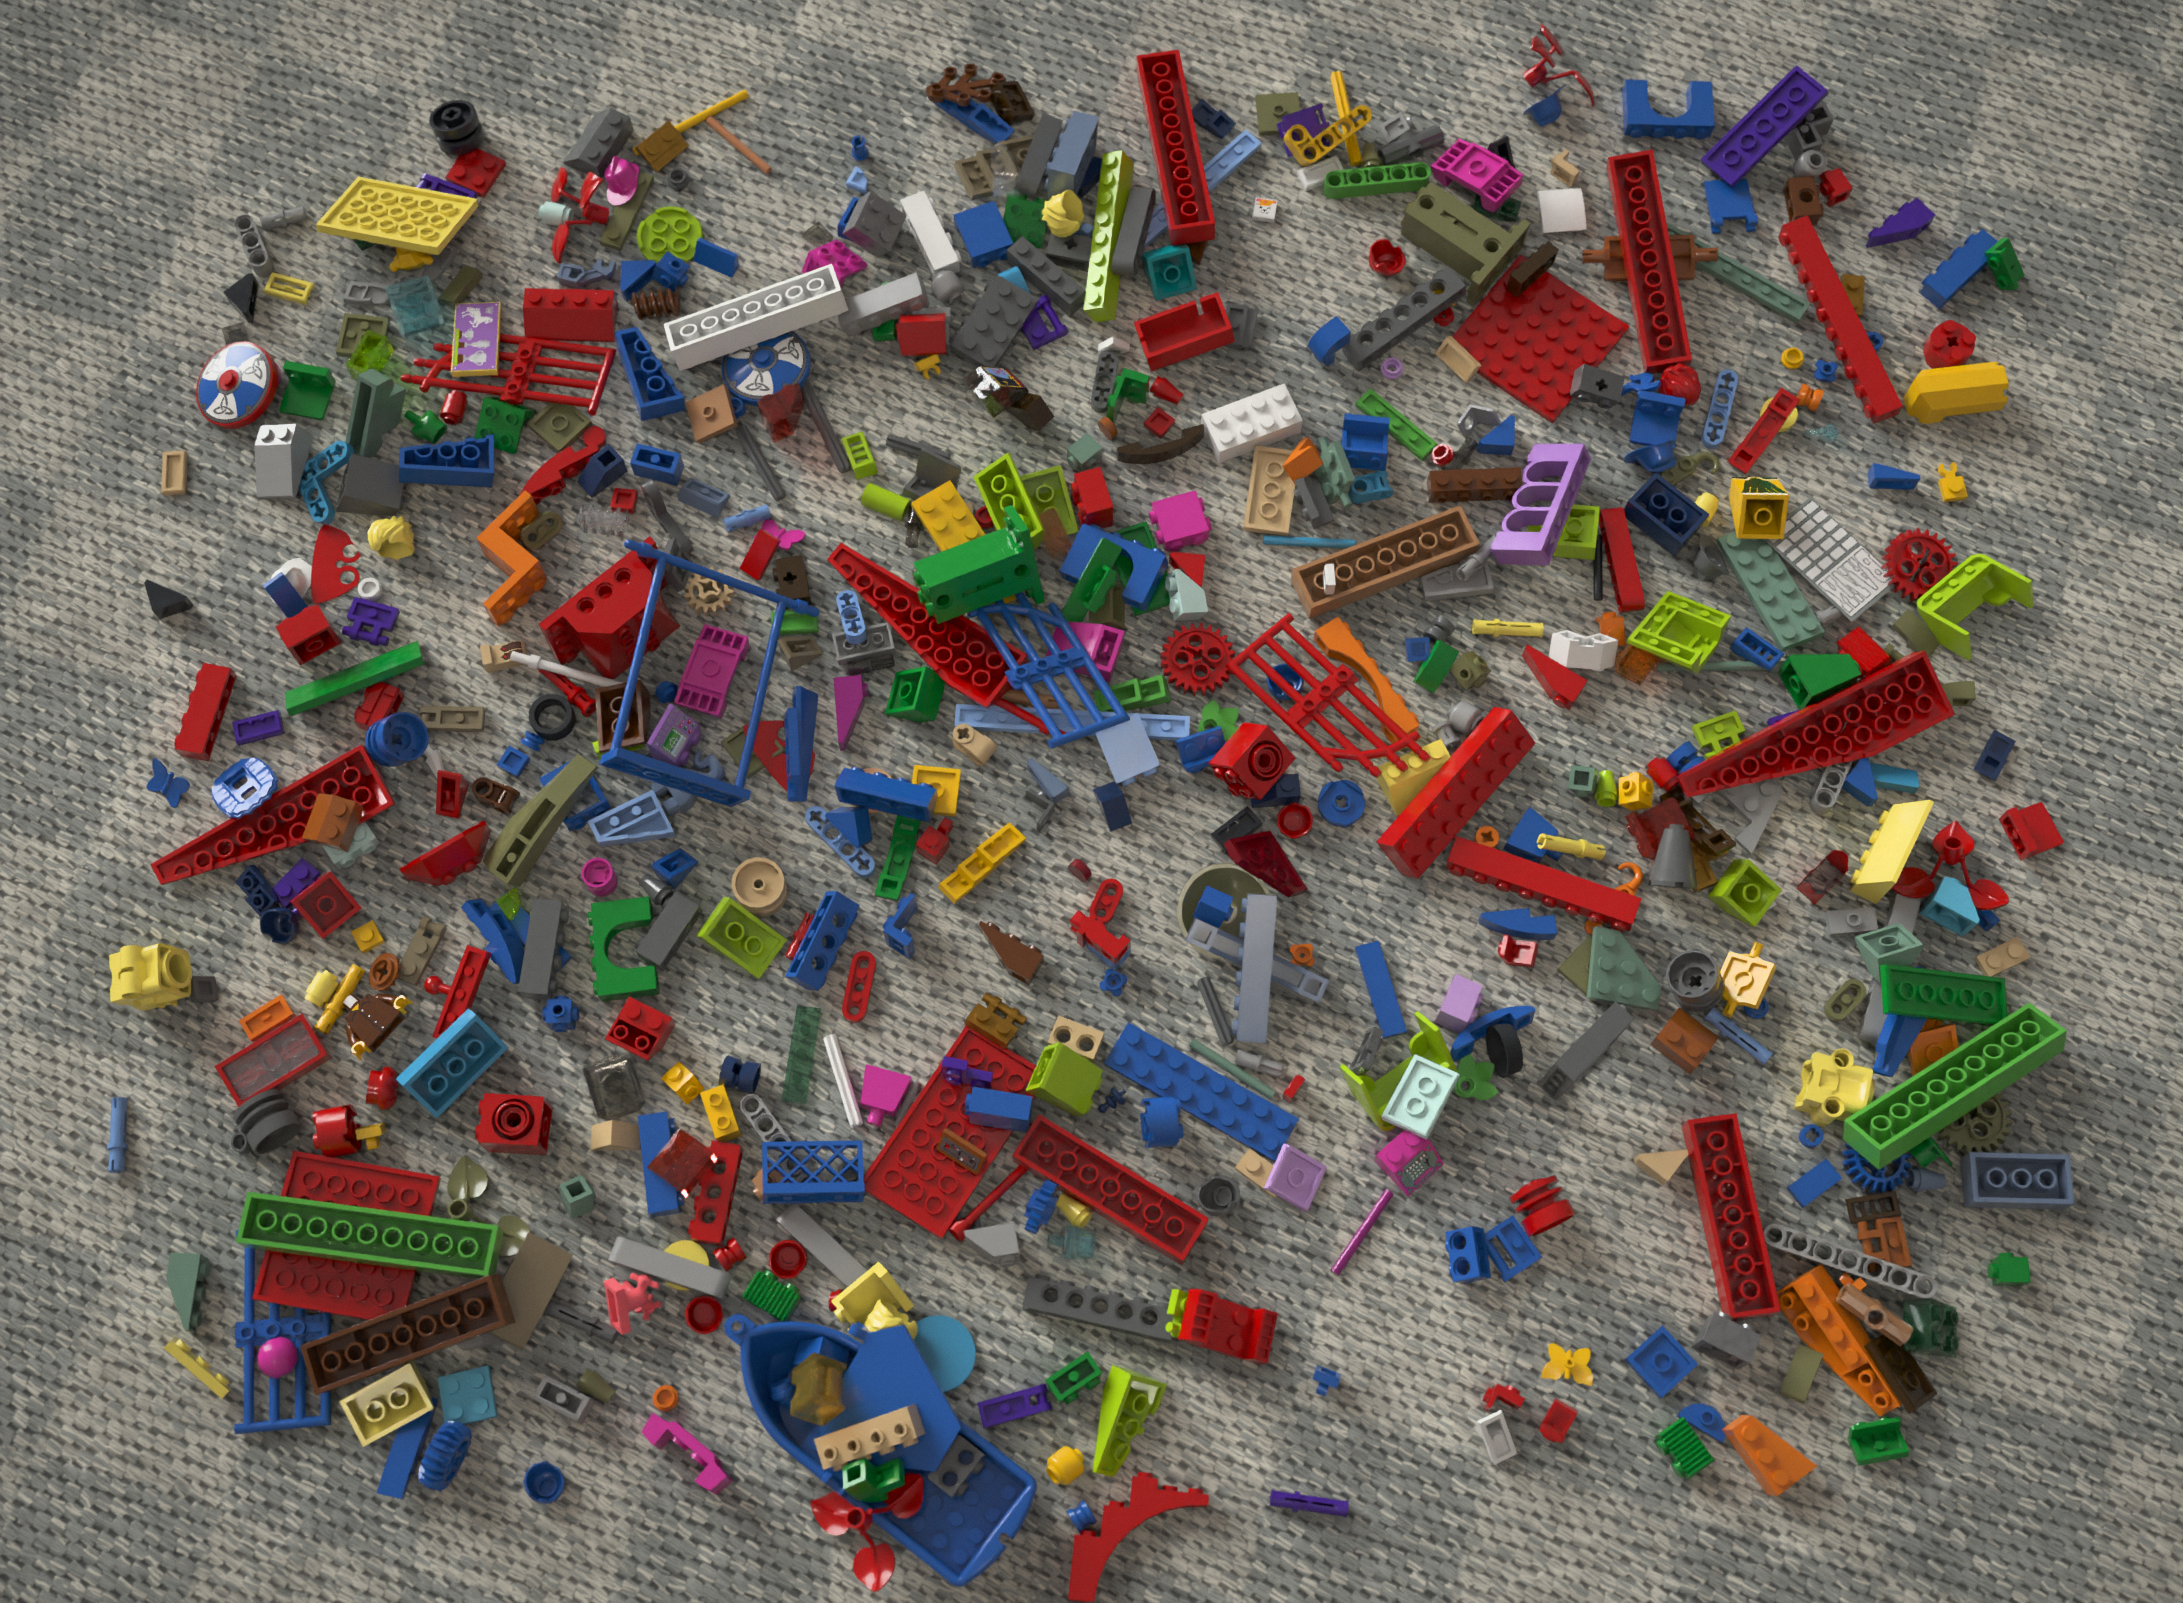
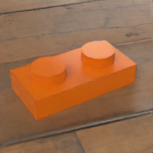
M281 994L240 1019L239 1023L250 1041L255 1042L296 1015L285 997Z

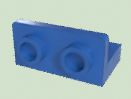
M1220 726L1175 740L1182 767L1187 772L1196 773L1209 766L1208 763L1225 744Z

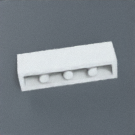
M921 191L901 199V211L907 216L905 220L933 276L944 269L954 273L959 272V263L962 262L958 250L953 249L952 238L949 232L945 233L943 220L940 215H936L934 211L936 208L932 198H928L925 191Z

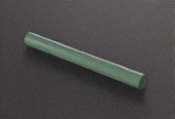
M1195 1038L1189 1044L1190 1048L1270 1100L1276 1093V1091Z

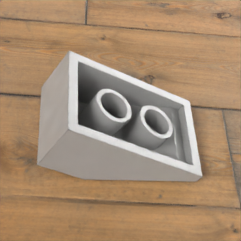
M299 425L260 426L255 442L256 490L258 498H296L313 441V436Z

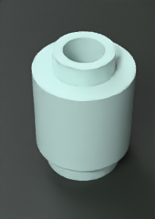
M546 201L544 205L540 206L539 218H542V222L554 226L564 225L565 221H573V209L567 205Z

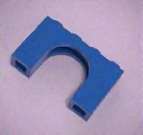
M1625 80L1622 89L1624 136H1631L1633 138L1641 136H1652L1653 138L1665 136L1676 139L1684 137L1710 138L1715 126L1712 82L1690 81L1686 92L1687 112L1679 117L1670 118L1659 115L1651 108L1648 101L1647 80Z
M1083 523L1060 569L1062 578L1077 584L1101 538L1104 537L1122 547L1119 555H1123L1133 562L1132 575L1121 595L1124 603L1146 612L1169 564L1165 553L1157 548L1148 549L1136 540L1131 542L1125 540L1118 533L1111 532L1109 534L1104 532L1097 525L1091 524L1089 526Z

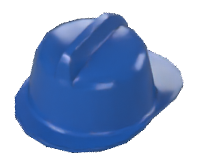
M1566 84L1549 97L1524 111L1523 115L1529 114L1541 127L1556 121L1562 111L1558 93Z
M1671 439L1659 444L1636 449L1627 454L1623 461L1625 463L1640 462L1647 471L1653 473L1666 471L1676 465L1672 450L1675 440Z

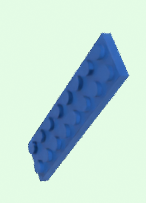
M1129 1022L1104 1062V1066L1159 1097L1179 1099L1183 1111L1273 1162L1276 1161L1283 1144L1287 1142L1299 1118Z

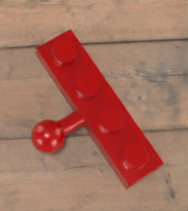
M467 945L451 986L444 984L443 980L438 976H430L425 980L424 989L428 994L437 995L442 993L448 995L432 1037L438 1038L467 1009L471 1010L492 953Z

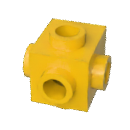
M1633 772L1629 776L1619 778L1618 805L1630 811L1652 808L1653 781L1638 772Z

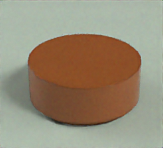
M1103 417L1097 422L1100 431L1108 440L1118 435L1117 428L1108 417Z

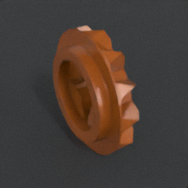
M381 954L373 962L369 971V982L372 988L378 991H388L390 986H395V979L400 977L398 971L402 967L399 965L400 959L394 954ZM388 970L387 975H384V973H382V971Z

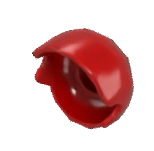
M1291 803L1282 807L1277 815V826L1280 832L1288 838L1299 839L1306 836L1312 829L1313 816L1307 806Z
M782 1240L769 1253V1267L773 1274L781 1279L796 1278L807 1264V1253L803 1246L795 1240Z
M702 1295L693 1298L689 1302L684 1316L687 1326L693 1332L705 1335L718 1329L723 1320V1311L721 1304L714 1297Z

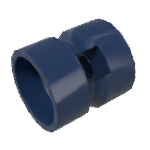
M727 1055L721 1067L719 1086L724 1084L725 1088L728 1089L738 1087L740 1092L754 1094L761 1074V1063L749 1060L742 1063L741 1058Z

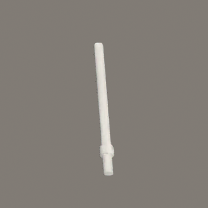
M515 651L511 653L510 660L526 664L528 668L535 670L540 668L603 687L622 683L541 659V656L534 654L529 656Z

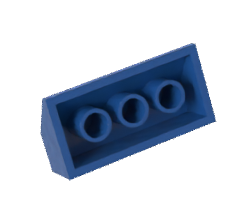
M852 767L851 769L844 768L834 785L839 802L868 807V809L931 823L938 798L937 789H934L930 784L920 783V785H917L905 778H897L895 780L879 772L874 774L865 773L863 769Z

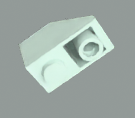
M1180 569L1173 570L1166 577L1165 587L1169 592V608L1171 613H1173L1174 621L1200 619L1208 612L1204 590Z

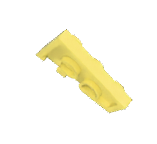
M174 1337L164 1347L169 1354L221 1399L231 1390L227 1386L230 1381L219 1372L217 1375L209 1369L211 1365L201 1356L196 1357L190 1351L191 1347L183 1340H178Z

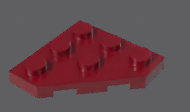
M1271 831L1232 838L1223 844L1228 851L1229 857L1236 865L1258 879H1262L1264 883L1288 898L1301 895L1307 890L1306 885Z

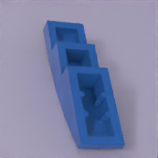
M947 99L940 103H934L969 129L995 144L1007 140L1015 131L983 103L978 105L972 99H970V105L960 106L958 103Z
M431 1397L434 1409L399 1427L382 1473L377 1494L404 1500L411 1474L414 1475L421 1449L424 1450L438 1398Z

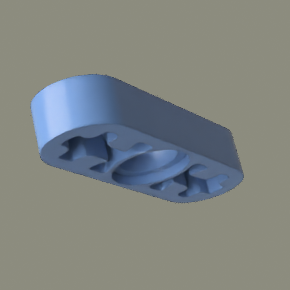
M851 590L842 591L836 596V601L846 639L851 644L862 643L866 640L867 633L857 595ZM849 601L851 606L846 607L845 602ZM849 615H857L854 619H846ZM857 627L858 633H854L852 628Z

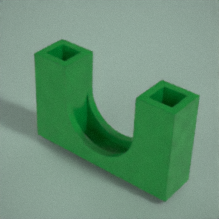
M649 896L591 903V912H588L589 926H593V934L589 935L590 947L595 952V957L591 958L592 971L596 972L597 981H593L594 995H598L601 1002L628 999L629 997L637 998L660 995L658 971L654 965L625 969L613 965L608 958L609 944L619 932L631 928L650 926L653 920V906Z

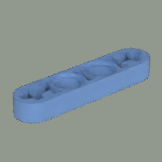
M1730 369L1722 370L1715 383L1701 437L1703 446L1708 449L1718 448L1724 438L1738 383L1737 374ZM1725 377H1728L1730 381L1727 389L1723 388ZM1724 396L1727 398L1728 403L1720 404L1717 402L1716 397ZM1719 415L1722 417L1723 422L1715 423L1712 421L1711 416ZM1712 430H1717L1714 442L1710 441Z
M819 806L809 808L805 814L808 826L856 875L861 878L872 876L876 868L873 858L862 847H855V852L851 856H845L842 853V848L846 845H854L840 831L836 839H828L826 832L829 829H838L825 817L827 812ZM812 814H821V821L825 824L823 828L818 821L812 822ZM858 856L864 864L869 862V870L862 869L860 871V864L856 860Z

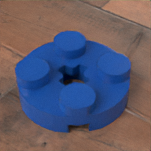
M1331 781L1319 793L1318 811L1321 817L1329 824L1346 828L1361 818L1365 809L1364 794L1361 788L1352 781ZM1344 798L1347 807H1337L1335 800H1342Z

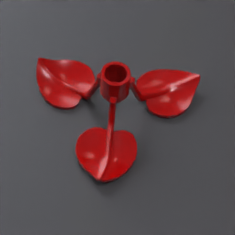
M1540 25V31L1543 32L1551 44V50L1548 52L1546 46L1537 35L1533 38L1531 50L1540 54L1543 59L1523 73L1525 80L1533 88L1541 81L1546 84L1548 81L1571 75L1590 96L1591 107H1593L1594 95L1592 88L1578 71L1571 70L1550 77L1546 76L1549 74V71L1544 64L1548 62L1554 68L1555 63L1551 55L1557 51L1561 56L1563 51L1551 31L1545 25Z
M560 167L557 178L553 183L551 201L557 203L562 194L579 203L580 209H583L582 214L586 217V220L565 221L564 225L559 224L552 240L553 257L559 264H561V256L569 237L570 225H592V222L605 225L607 222L609 208L590 202L591 197L604 181L593 172H589L584 179L581 187V199L565 192L564 187L567 183L568 175L564 167Z
M1957 820L1943 828L1933 839L1932 847L1939 854V858L1931 874L1927 876L1924 870L1916 867L1904 868L1896 884L1892 887L1895 892L1902 896L1924 898L1935 890V885L1931 880L1935 877L1942 861L1949 865H1955L1960 862L1966 884L1970 888L1968 890L1975 909L1992 910L2006 906L2009 903L2008 895L1995 882L1979 879L1974 885L1971 883L1965 863V856L1974 850L1975 844L1972 837L1961 827Z
M904 1474L905 1485L888 1492V1499L884 1500L888 1506L884 1508H869L866 1511L859 1507H854L835 1491L810 1502L816 1521L827 1533L840 1536L847 1533L849 1528L859 1531L860 1535L869 1543L870 1548L864 1547L857 1552L853 1560V1570L858 1580L872 1592H878L889 1582L896 1564L893 1549L886 1543L875 1546L874 1541L867 1534V1530L873 1522L872 1515L889 1512L892 1509L893 1514L901 1519L914 1516L920 1510L924 1497V1480L919 1474Z

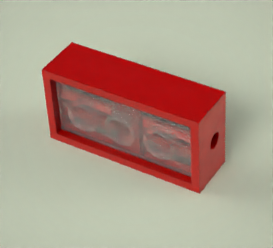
M302 1013L214 1067L236 1104L240 1107L244 1102L264 1091L271 1089L281 1090L332 1059V1056L310 1019Z

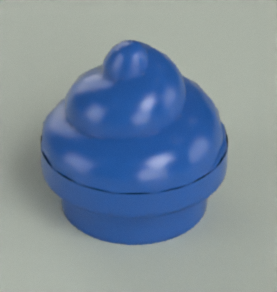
M789 1378L774 1383L770 1387L772 1399L790 1407L796 1394L795 1384L791 1383Z

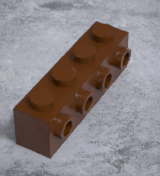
M1521 467L1430 471L1427 479L1428 502L1512 500L1516 490L1523 486Z

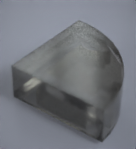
M819 221L802 233V237L805 240L816 244L826 243L833 239V235Z

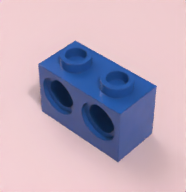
M1470 1226L1445 1232V1247L1450 1259L1449 1273L1453 1282L1471 1283L1490 1279L1491 1272L1484 1228ZM1464 1238H1465V1239H1466V1246L1463 1248L1462 1242H1463V1240H1464ZM1469 1263V1264H1470V1270H1469V1272L1467 1273V1271H1466V1266H1467V1264Z

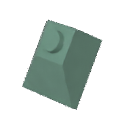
M1901 923L1855 936L1856 944L1868 972L1879 983H1881V965L1890 964L1910 967L1924 949L1923 944Z

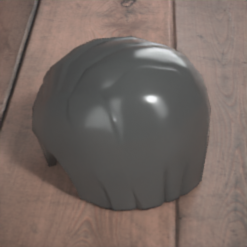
M1215 1176L1199 1186L1197 1190L1198 1203L1201 1209L1210 1216H1225L1232 1212L1239 1203V1186L1230 1177Z

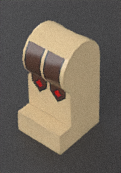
M512 641L495 646H490L489 644L480 646L483 666L487 673L524 665L523 663L510 660L512 651L527 655L525 642Z

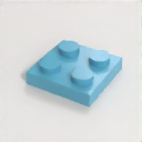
M487 1365L437 1377L444 1423L452 1420L466 1425L498 1417L490 1366Z

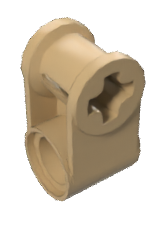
M959 724L953 730L954 747L979 766H984L998 748L994 741L982 735L968 724Z

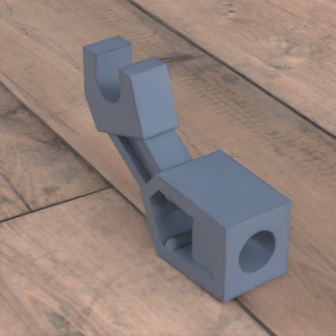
M599 258L592 269L584 271L582 266L561 263L557 279L560 285L580 289L584 285L603 279H610L614 276L617 267L616 262L610 261L608 267H603L604 261Z

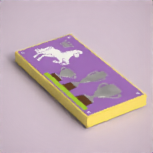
M500 302L455 304L451 364L452 377L498 375L501 326Z

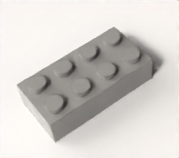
M886 622L865 627L867 638L859 644L849 643L845 632L832 634L839 666L896 654L890 625Z

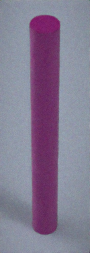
M1385 1189L1330 1270L1337 1276L1340 1275L1394 1194L1391 1191Z

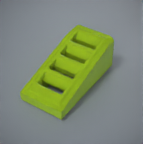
M863 431L841 438L857 480L878 473ZM860 441L862 442V443L859 444V445H856V446H853V447H849V445H851V444H854V443H857V442H860ZM863 449H864V451H861V452L852 454L853 452L860 451V450H863ZM867 457V459L855 462L856 460Z

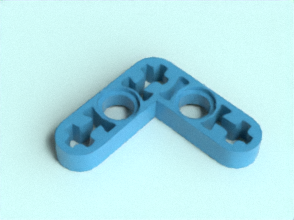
M343 441L333 443L307 461L299 484L300 492L312 519L323 525L330 524L333 521L335 510L322 480L346 465L351 454H354L353 447ZM328 459V466L322 470V461ZM318 489V497L312 500L311 495L313 491Z

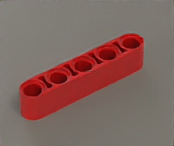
M1623 507L1600 509L1598 523H1601L1599 524L1603 543H1606L1604 549L1607 562L1610 564L1608 567L1612 584H1615L1613 589L1617 606L1620 605L1618 611L1625 613L1644 610L1645 599Z

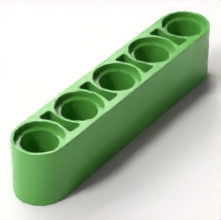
M1409 163L1331 171L1325 176L1323 192L1330 199L1419 191L1422 187L1426 188L1428 186L1431 169L1425 163Z

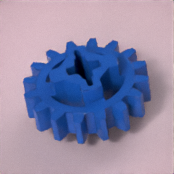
M1046 1180L1040 1190L1035 1188L1024 1213V1216L1028 1218L1025 1226L1026 1231L1036 1235L1042 1224L1048 1225L1059 1199L1054 1196L1057 1189L1056 1183Z

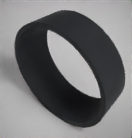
M1510 1024L1488 1026L1486 1046L1490 1062L1494 1064V1070L1497 1075L1505 1078L1520 1072L1523 1067V1052L1515 1029Z

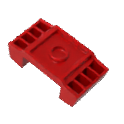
M1189 1289L1178 1336L1179 1340L1233 1358L1261 1365L1268 1364L1278 1313L1267 1309H1252L1217 1298V1293L1203 1289Z

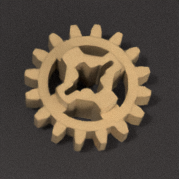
M719 569V570L717 571V572H720V573L723 574L722 569ZM693 573L694 578H688L687 583L689 585L684 589L686 593L684 597L686 601H689V608H695L696 614L704 611L707 617L709 612L712 611L716 616L718 609L725 612L724 605L732 604L729 597H735L734 590H732L733 587L723 584L724 592H722L720 582ZM695 591L698 593V600L694 596Z

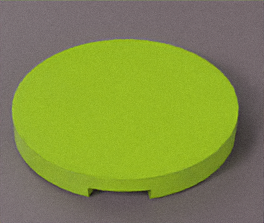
M673 206L656 209L654 213L640 223L637 230V243L642 255L647 260H653L656 265L667 251L682 259L685 263L689 262L694 258L697 239H703V230L700 222L688 210Z

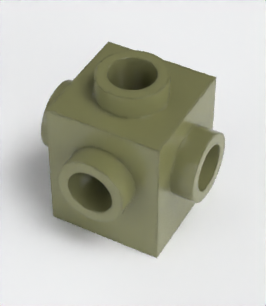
M1474 651L1462 654L1449 670L1456 677V682L1466 690L1474 687L1480 688L1488 680L1486 676L1491 672L1485 659L1478 656Z

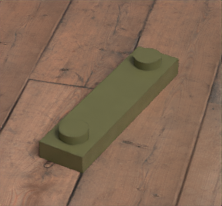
M639 171L636 193L627 203L615 207L600 239L602 246L618 251L622 250L654 181L653 175Z

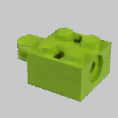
M1573 504L1553 557L1595 559L1599 506ZM1529 525L1527 532H1540L1543 525Z

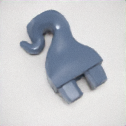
M697 750L693 758V765L697 770L701 771L710 768V771L702 773L684 768L720 781L723 780L726 774L713 753L701 760L702 752L700 750ZM657 783L650 785L657 798L668 792L672 796L662 803L669 816L679 811H682L684 814L696 802L697 796Z

